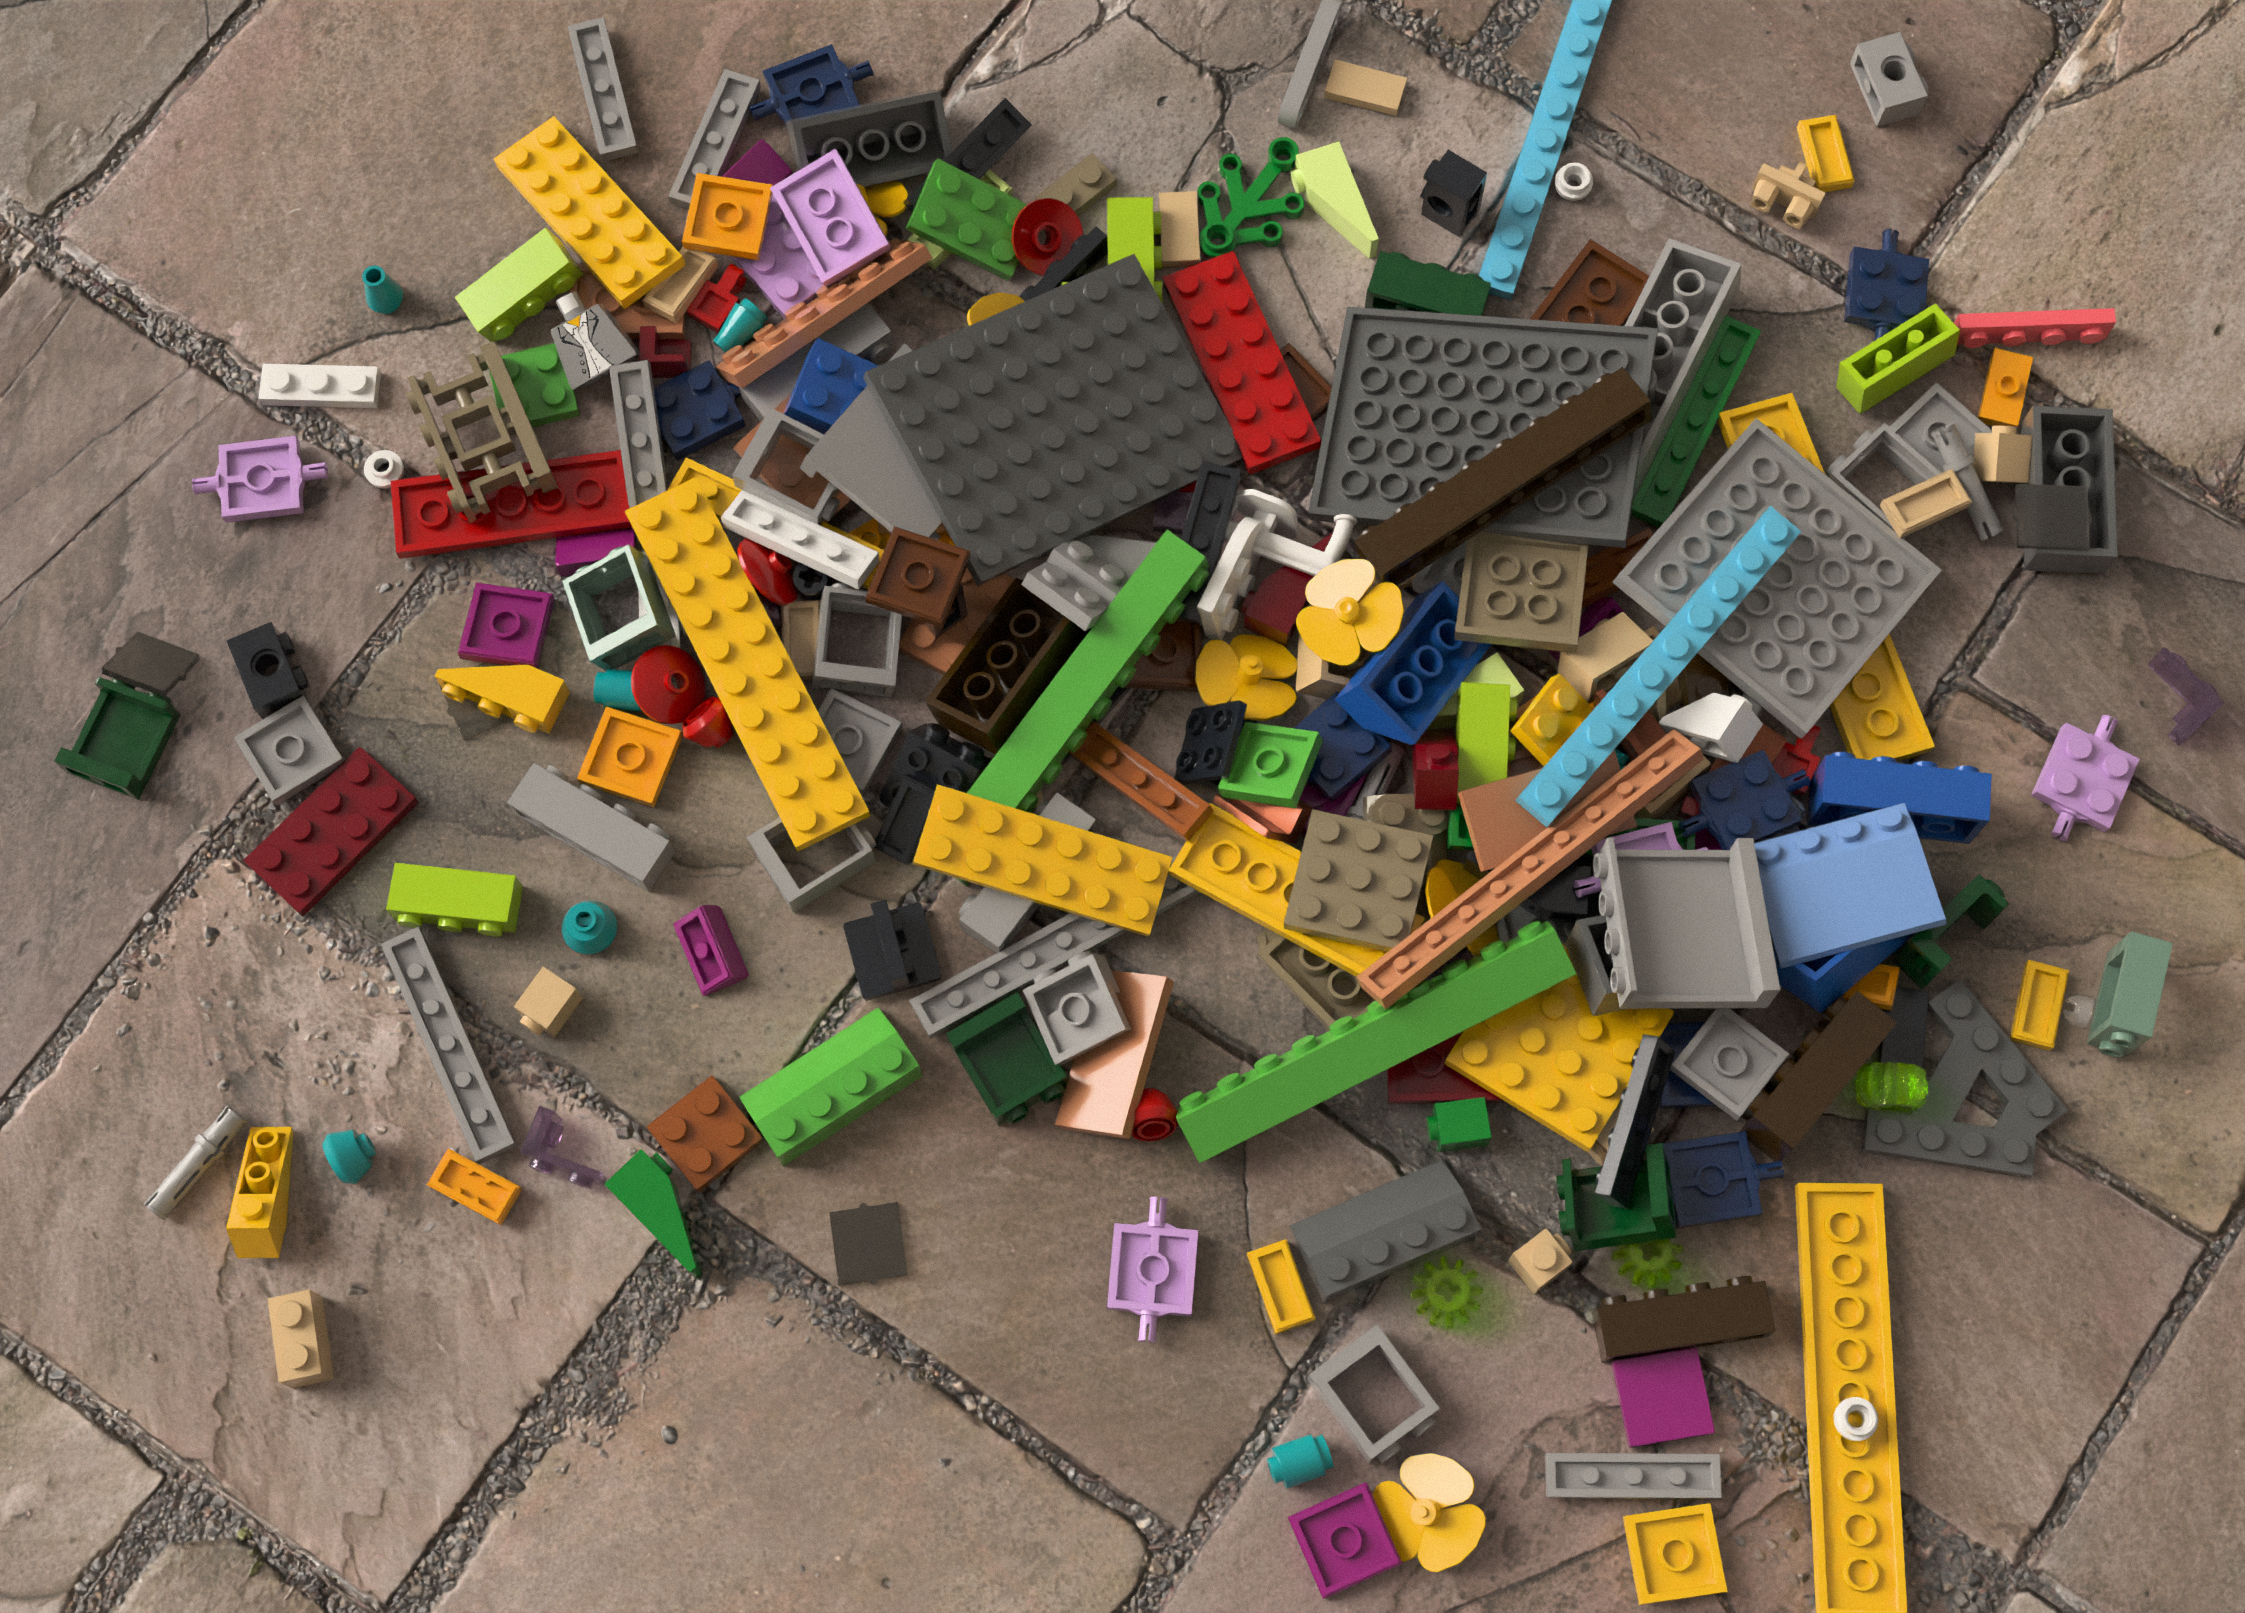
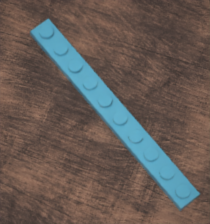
M1572 0L1479 276L1484 281L1491 282L1489 293L1491 295L1512 301L1612 0Z
M1770 506L1515 801L1545 827H1548L1802 531Z

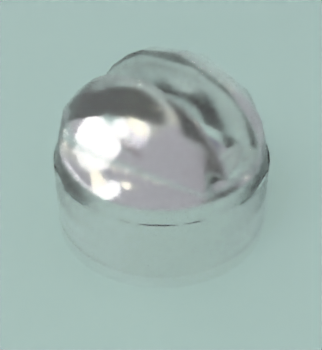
M2084 994L2071 995L2065 1002L2076 1007L2074 1012L2062 1010L2066 1021L2073 1026L2087 1030L2097 998Z

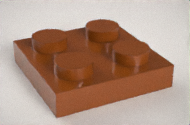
M713 1075L646 1126L698 1193L764 1142L761 1135Z

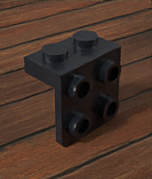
M925 723L909 731L881 791L880 800L890 808L905 775L909 773L934 787H937L938 784L967 793L992 759L984 755L985 751L979 746L970 742L961 743L950 737V732L943 726L935 723Z

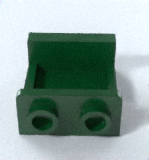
M98 676L94 684L100 689V694L72 750L61 747L54 762L70 775L139 800L181 715L170 704L172 700L160 692L149 690L145 694L135 690L136 686L120 677L113 676L110 681Z
M1979 874L1943 908L1946 925L1918 932L1892 961L1920 989H1923L1952 960L1936 941L1963 915H1968L1977 925L1985 929L2009 905V902L2004 898V892L1996 883L1988 879L1985 880Z
M1018 992L946 1033L951 1048L998 1126L1006 1121L1008 1125H1013L1030 1114L1028 1108L1042 1100L1044 1104L1051 1103L1066 1092L1064 1087L1069 1082V1077L1060 1065L1054 1064L1047 1045L1028 1014L1026 1005Z
M1663 1143L1646 1145L1647 1160H1642L1628 1209L1614 1207L1595 1193L1597 1187L1596 1176L1600 1167L1578 1170L1574 1168L1571 1158L1562 1159L1563 1175H1557L1556 1182L1560 1200H1565V1210L1559 1211V1224L1562 1235L1570 1237L1575 1252L1677 1238L1671 1168Z

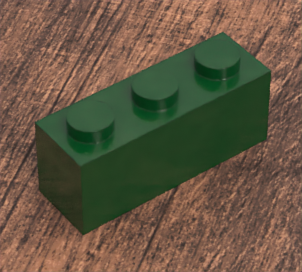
M1380 251L1367 289L1365 308L1483 316L1490 293L1491 282L1484 281L1475 274L1467 273L1463 275L1449 271L1437 263L1424 264L1410 260L1409 257L1402 253L1392 252L1389 254Z

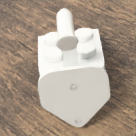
M1254 489L1239 490L1225 535L1228 544L1197 606L1206 638L1222 640L1226 631L1231 632L1239 615L1238 605L1242 597L1246 598L1249 591L1253 589L1255 583V576L1253 574L1261 556L1316 576L1324 567L1340 561L1350 540L1353 526L1357 524V519L1348 514L1336 515L1333 520L1336 524L1334 532L1325 551L1322 552L1285 538L1296 537L1299 532L1296 511L1291 505L1279 498ZM1236 510L1245 516L1240 523L1232 521Z

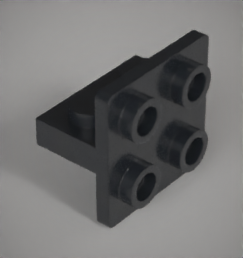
M1238 700L1194 708L1191 711L1186 722V734L1182 749L1176 760L1174 776L1176 781L1182 785L1200 783L1219 792L1218 786L1221 779H1226L1230 775L1238 739L1245 722L1257 723L1255 720H1244L1247 708L1246 703Z
M882 900L870 904L873 915L844 923L843 928L862 998L865 1001L941 980L940 967L921 903L917 902L889 910L887 900Z

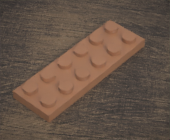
M898 238L890 240L889 243L892 249L853 271L840 282H835L828 287L822 286L816 291L818 297L807 304L801 302L785 312L786 318L774 326L771 323L760 328L753 335L755 340L744 347L737 345L722 355L723 361L715 366L723 380L744 388L931 260L932 256L923 244L903 239L900 241Z

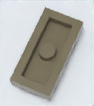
M1091 153L1037 195L1035 200L1044 198L1060 200L1070 206L1079 216L1116 187L1117 178Z

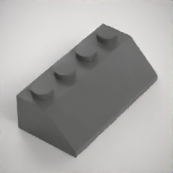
M938 90L923 91L786 121L798 171L836 149L856 184L863 185L864 187L929 173L933 163L938 158L944 161L952 152L941 93Z
M1443 1160L1289 1225L1323 1304L1475 1239L1481 1231V1227L1463 1189Z

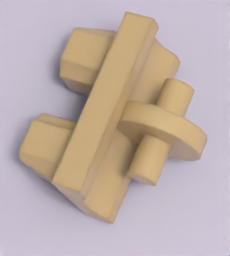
M1801 161L1795 171L1783 165L1777 170L1763 163L1752 188L1754 193L1750 205L1764 213L1769 212L1774 202H1777L1787 207L1783 216L1785 223L1800 229L1809 218L1814 220L1826 193L1813 187L1816 182L1815 180L1803 175L1807 164Z

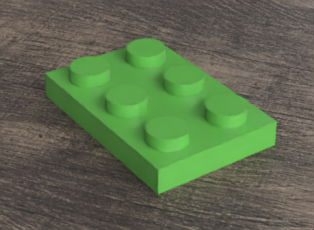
M938 158L932 165L906 230L1008 281L1012 278L1019 262L1012 245V228L1017 215L1027 204Z

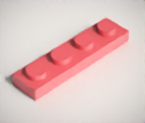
M2114 308L1958 314L1954 324L1960 329L1957 345L1964 344L1968 348H1977L1991 343H2003V345L2009 347L2019 346L2025 342H2042L2044 345H2056L2063 341L2073 340L2092 344L2106 339L2116 324Z

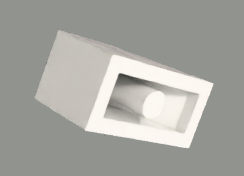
M1712 693L1662 717L1659 725L1667 734L1675 729L1701 748L1703 754L1738 763L1763 723L1752 711L1753 705L1744 697L1736 694L1729 697Z

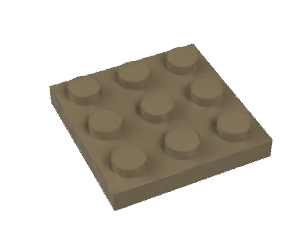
M1479 532L1467 540L1455 640L1577 653L1588 545L1537 540L1487 532Z
M1312 809L1284 920V929L1389 952L1412 932L1433 843V835Z

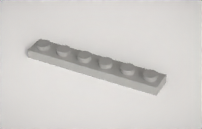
M416 927L382 943V949L475 1161L481 1164L517 1147L422 930Z

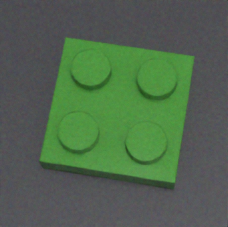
M555 343L502 355L532 427L581 416L575 390H572L569 385ZM490 372L498 409H501L505 405Z
M1245 722L1238 739L1230 775L1226 779H1221L1218 786L1221 796L1223 798L1296 808L1323 742L1319 732Z

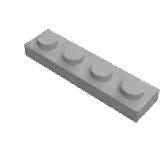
M604 17L567 26L602 162L639 153Z
M724 69L668 195L670 204L689 209L697 173L723 176L751 112L749 106L754 105L761 89L759 79Z
M648 360L609 366L628 505L630 508L668 490L651 365Z
M1545 1454L1546 1498H1722L1720 1454Z

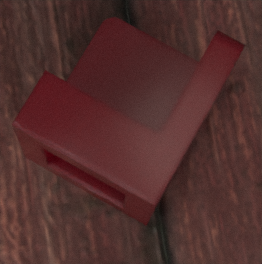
M640 326L639 361L648 360L650 362L652 378H674L691 369V341L689 339L660 340L656 326Z

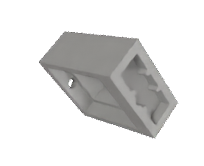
M770 407L732 474L734 485L741 490L821 526L824 519L830 521L833 518L840 504V500L836 498L840 490L830 481L814 510L757 481L781 435L809 449H812L823 437V434Z
M1883 423L1874 433L1870 429L1866 430L1854 443L1853 447L1856 450L1848 458L1843 454L1840 455L1826 472L1830 475L1829 478L1894 530L1884 512L1847 479L1876 451L1915 485L1941 474V472L1886 423ZM1911 534L1902 538L1906 540Z
M835 583L831 586L824 585L820 600L812 689L829 691L830 688L844 693L891 698L896 683L902 615L866 603L865 597L868 591L856 590L845 583ZM831 610L888 617L883 669L826 662Z
M780 817L746 837L751 849L793 913L876 862L872 848L876 847L877 844L865 825L858 829L853 824L843 829L858 853L799 889L773 849V846L789 837Z
M1378 1324L1308 1375L1307 1381L1368 1464L1376 1458L1383 1464L1402 1449L1398 1441L1410 1432H1412L1415 1438H1418L1436 1424L1432 1416L1438 1412L1439 1406ZM1379 1349L1422 1408L1376 1443L1372 1444L1330 1384Z

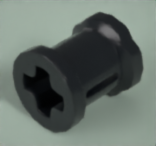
M802 563L796 566L793 572L795 587L798 589V593L803 601L821 600L824 585H832L828 575ZM814 576H817L820 583L815 582L812 588H808L805 581L812 582Z

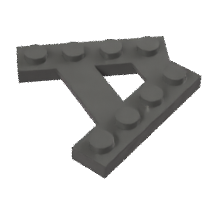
M1959 979L1928 1002V1011L1952 1040L1911 1114L1867 1109L1865 1111L1861 1152L2030 1178L2033 1176L2036 1134L2066 1113L2068 1109L1962 980ZM1979 1073L2006 1105L1994 1128L1953 1121Z

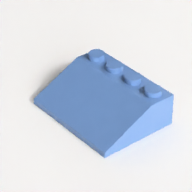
M1905 803L1754 843L1772 946L1780 968L1946 925V918L1918 833Z

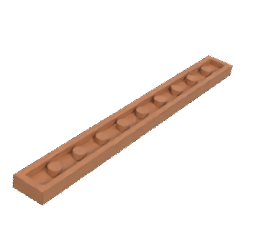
M1675 729L1671 730L1359 974L1357 979L1361 988L1385 1009L1390 1007L1703 761L1701 748Z

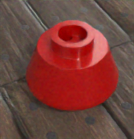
M710 697L704 700L691 711L682 724L683 736L705 748L713 745L719 748L734 734V731L731 729L733 724L719 697Z
M1155 1088L1143 1089L1140 1103L1135 1110V1121L1131 1132L1132 1137L1140 1141L1151 1142L1165 1139L1174 1133L1179 1125L1176 1119L1178 1110L1167 1094Z

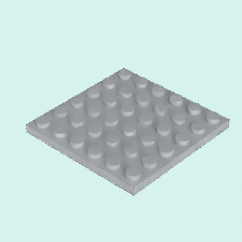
M1755 418L1618 574L1613 583L1666 626L1770 506L1802 532L1698 651V654L1801 739L1941 572V569L1905 539H1899L1894 530Z

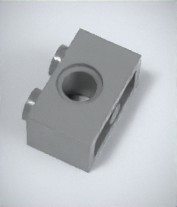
M1901 32L1857 44L1850 61L1851 68L1876 127L1918 116L1928 98L1927 82L1924 77H1919L1914 65L1915 57L1913 50L1909 44H1905ZM1886 76L1894 77L1898 81L1890 80Z

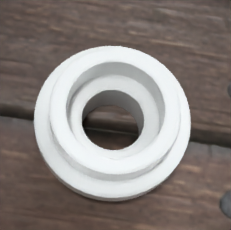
M1569 163L1557 172L1554 181L1555 189L1560 196L1567 200H1581L1591 192L1593 186L1592 174L1583 164ZM1573 180L1578 182L1580 186H1571L1567 182Z
M389 450L373 453L368 457L364 465V474L367 480L378 488H391L390 481L400 480L404 473L402 460L396 453ZM387 463L389 464V467L386 471H377L378 467H380L381 465Z
M1850 1397L1843 1400L1836 1407L1834 1425L1844 1438L1850 1441H1863L1871 1437L1876 1431L1878 1414L1869 1401L1860 1397ZM1850 1412H1857L1861 1416L1862 1424L1860 1427L1856 1428L1850 1425L1848 1421Z

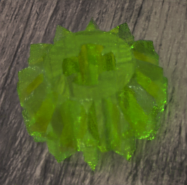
M1903 1062L1866 1063L1857 1071V1079H1855L1857 1103L1868 1109L1891 1111L1917 1110L1926 1104V1094H1928L1926 1070L1915 1064H1904Z
M1673 1238L1620 1245L1617 1247L1621 1248V1250L1612 1252L1610 1257L1612 1261H1624L1625 1264L1617 1270V1274L1620 1277L1624 1276L1629 1270L1634 1273L1630 1283L1632 1286L1637 1287L1642 1277H1645L1648 1289H1654L1657 1286V1277L1667 1284L1673 1279L1669 1269L1679 1270L1682 1267V1262L1672 1255L1682 1253L1684 1246L1679 1243L1670 1244V1240ZM1645 1244L1652 1246L1651 1254L1654 1256L1649 1261L1642 1259L1643 1251L1641 1248Z
M1441 1256L1438 1264L1439 1271L1430 1261L1424 1263L1423 1269L1428 1277L1422 1274L1414 1275L1412 1281L1423 1289L1411 1291L1410 1299L1415 1301L1424 1300V1303L1416 1309L1415 1313L1418 1316H1422L1430 1310L1433 1315L1429 1319V1326L1435 1327L1439 1318L1444 1317L1446 1330H1452L1454 1327V1315L1460 1323L1466 1325L1469 1323L1470 1317L1465 1309L1471 1312L1479 1311L1481 1305L1470 1297L1481 1295L1483 1287L1479 1285L1469 1286L1468 1283L1472 1282L1478 1274L1475 1270H1471L1467 1274L1462 1275L1460 1273L1464 1266L1462 1259H1458L1454 1268L1449 1269L1447 1257ZM1443 1283L1448 1284L1450 1291H1456L1457 1295L1452 1297L1450 1303L1445 1302L1443 1295L1436 1294V1291L1440 1290Z

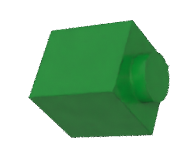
M1485 1097L1435 1103L1432 1116L1426 1117L1429 1141L1437 1142L1438 1152L1488 1146L1492 1138Z

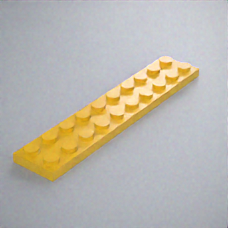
M1793 393L1719 413L1720 416L1717 423L1728 449L1757 418L1825 474ZM1888 634L1829 706L1847 752L1854 754L1857 759L1871 760L1874 757L1883 756L1894 758L1898 762L1931 752L1935 747L1890 634Z
M697 477L626 510V516L797 852L870 817V812L754 587L744 573L739 558Z
M1797 1183L1795 1185L1816 1613H1907L1883 1184ZM1847 1398H1863L1869 1401L1877 1411V1429L1871 1437L1863 1441H1850L1844 1438L1834 1425L1835 1409L1839 1403ZM1857 1412L1849 1413L1848 1421L1850 1425L1856 1428L1860 1427L1862 1424L1861 1416Z

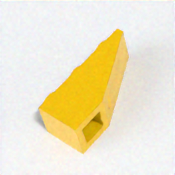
M530 665L438 669L435 674V678L442 688L441 692L448 698L460 703L468 699L479 704L477 706L479 710L495 718H499L501 714L515 719L513 723L516 726L530 733H535L538 729L549 734L570 694L563 679Z
M250 1127L226 1226L237 1258H279L287 1225L293 1144L292 1127Z

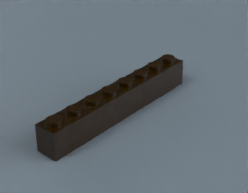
M1623 367L1612 374L1606 373L1595 381L1592 387L1580 395H1572L1564 400L1557 410L1546 417L1536 418L1527 426L1526 430L1517 436L1502 440L1495 446L1492 452L1480 460L1468 462L1454 477L1446 482L1436 483L1427 491L1426 495L1414 503L1402 505L1394 512L1392 517L1380 525H1373L1364 530L1360 537L1354 541L1359 559L1367 560L1372 564L1376 572L1375 580L1378 584L1390 582L1398 586L1652 420L1651 400Z

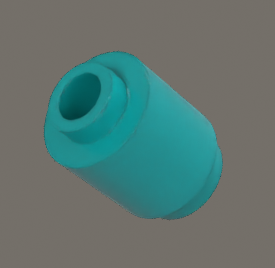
M607 669L606 672H597L593 691L595 703L603 704L604 708L607 706L618 710L643 712L636 703L632 693V671Z
M1309 1434L1272 1448L1273 1457L1267 1459L1274 1483L1283 1482L1286 1489L1325 1475V1470L1334 1467L1328 1445L1322 1434L1316 1437H1312Z

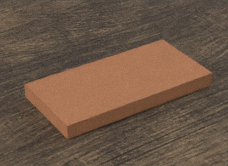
M1615 749L1549 826L1620 771ZM1542 768L1457 792L1480 872L1496 868L1547 828L1515 801ZM1634 815L1608 835L1636 828L1637 824Z
M1111 970L1120 990L1117 998L1131 1030L1074 1058L1069 1082L1066 1085V1092L1064 1093L1055 1125L1063 1130L1130 1139L1135 1121V1110L1141 1100L1174 981L1167 976Z

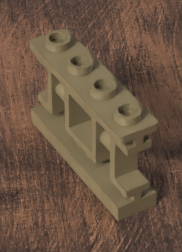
M495 341L480 346L483 354L475 356L473 353L467 356L473 373L439 387L431 371L424 373V378L417 380L415 375L407 378L412 391L406 393L414 414L417 415L422 412L426 422L419 426L428 447L430 448L435 445L440 455L433 459L442 480L449 478L453 486V490L447 492L456 513L463 511L469 522L477 520L475 514L482 512L484 515L491 512L484 495L519 480L527 497L535 494L534 490L540 487L543 493L558 488ZM487 369L490 370L505 407L498 409L493 396L474 402L470 394L489 386L483 374V371ZM426 394H432L437 406L456 399L460 409L441 416L447 431L440 432L426 399ZM492 415L502 438L465 452L456 429ZM518 435L534 473L527 475L520 461L505 468L501 467L498 458L516 451L510 436ZM459 458L465 472L481 465L485 467L487 475L469 482L475 496L471 499H468L452 461Z

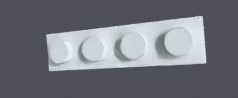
M744 490L738 494L721 516L722 527L858 590L879 563V552Z

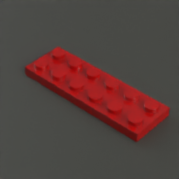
M1234 250L1162 277L1163 286L1210 390L1233 430V435L1242 454V460L1248 474H1254L1319 449L1322 440Z
M621 450L547 460L558 488L543 493L540 487L534 490L535 494L527 497L519 480L484 495L491 512L484 515L482 512L475 514L477 520L469 522L463 511L460 513L455 512L447 494L448 491L453 490L449 478L442 480L440 474L390 481L396 554L399 559L632 528L625 513L630 507L628 505ZM529 462L521 463L527 475L534 473ZM485 468L457 472L468 499L475 497L469 482L487 475Z

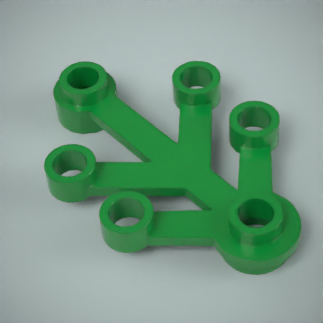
M1280 137L1271 142L1268 149V164L1245 193L1240 175L1242 171L1240 157L1232 153L1221 157L1219 173L1226 180L1231 211L1223 222L1218 206L1220 201L1219 186L1211 181L1200 184L1197 190V200L1204 207L1207 226L1200 233L1199 245L1206 256L1215 258L1235 250L1236 246L1261 242L1266 247H1276L1281 243L1283 229L1276 221H1266L1261 227L1238 228L1244 220L1279 214H1283L1288 219H1297L1303 214L1304 199L1298 193H1288L1283 198L1259 201L1281 172L1289 171L1295 167L1299 148L1294 140ZM1280 155H1286L1287 157H1289V160L1281 161L1278 160L1277 157ZM1228 163L1235 164L1237 168L1234 170H1227L1224 168V166ZM1206 191H1211L1215 196L1205 198L1202 194ZM1290 202L1297 203L1299 207L1293 210L1287 208L1286 205ZM1273 230L1278 235L1276 237L1269 238L1264 233L1266 231ZM1214 239H1222L1225 243L1214 245L1211 242Z

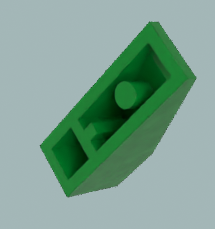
M640 1149L604 1185L697 1279L702 1274L677 1187L668 1177L673 1169L657 1152L652 1157H649Z

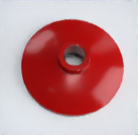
M1044 198L1032 201L1019 212L1013 224L1012 245L1015 255L1026 269L1034 274L1044 276L1045 271L1055 260L1061 261L1070 252L1074 241L1083 234L1082 225L1074 210L1060 200ZM1041 230L1046 234L1044 244H1040L1038 240V234Z
M748 538L741 541L738 546L739 562L754 587L763 596L778 605L788 606L792 604L798 597V589L793 581L790 559Z
M670 645L656 646L644 652L633 667L631 688L634 699L639 708L654 721L668 725L682 723L691 711L703 702L705 683L702 671L697 662L684 650ZM672 676L677 681L678 689L675 688L671 683Z

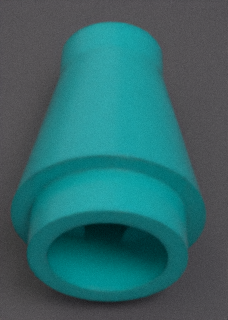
M372 265L367 267L362 274L367 305L378 313L388 314L394 312L399 308L403 299L402 287L386 274L380 266Z
M744 298L740 304L735 302L713 342L723 352H727L737 345L742 346L753 337L756 331L764 327L763 324L768 317L747 298Z

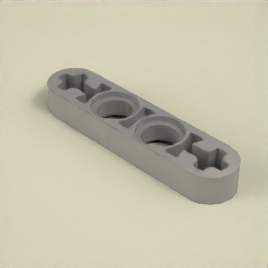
M1321 1L1284 96L1278 116V124L1297 129L1336 30L1342 11V1Z

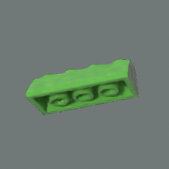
M878 1007L739 1098L784 1167L921 1078L923 1074L919 1064L898 1032Z

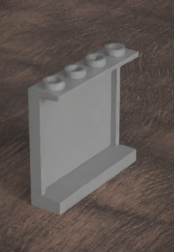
M904 343L889 361L913 350ZM866 386L809 451L800 469L811 478L819 472L891 533L895 526L939 540L941 536L936 531L943 522L869 387Z
M1614 837L1606 839L1600 852L1594 856L1593 871L1595 878H1600L1602 891L1599 896V911L1601 916H1606L1607 930L1604 943L1606 953L1612 955L1613 968L1610 975V985L1612 992L1618 995L1619 1008H1767L1779 993L1780 986L1754 839L1737 838L1730 850H1616Z

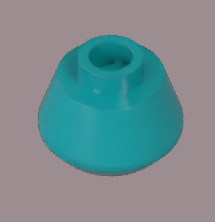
M595 900L582 901L572 906L565 914L561 926L562 936L566 944L575 952L587 955L596 954L605 950L613 942L617 933V920L613 911L606 904Z
M354 1129L329 1133L322 1143L323 1151L333 1171L343 1183L347 1184L358 1183L373 1166L372 1156L377 1154L369 1136L365 1132L359 1135Z

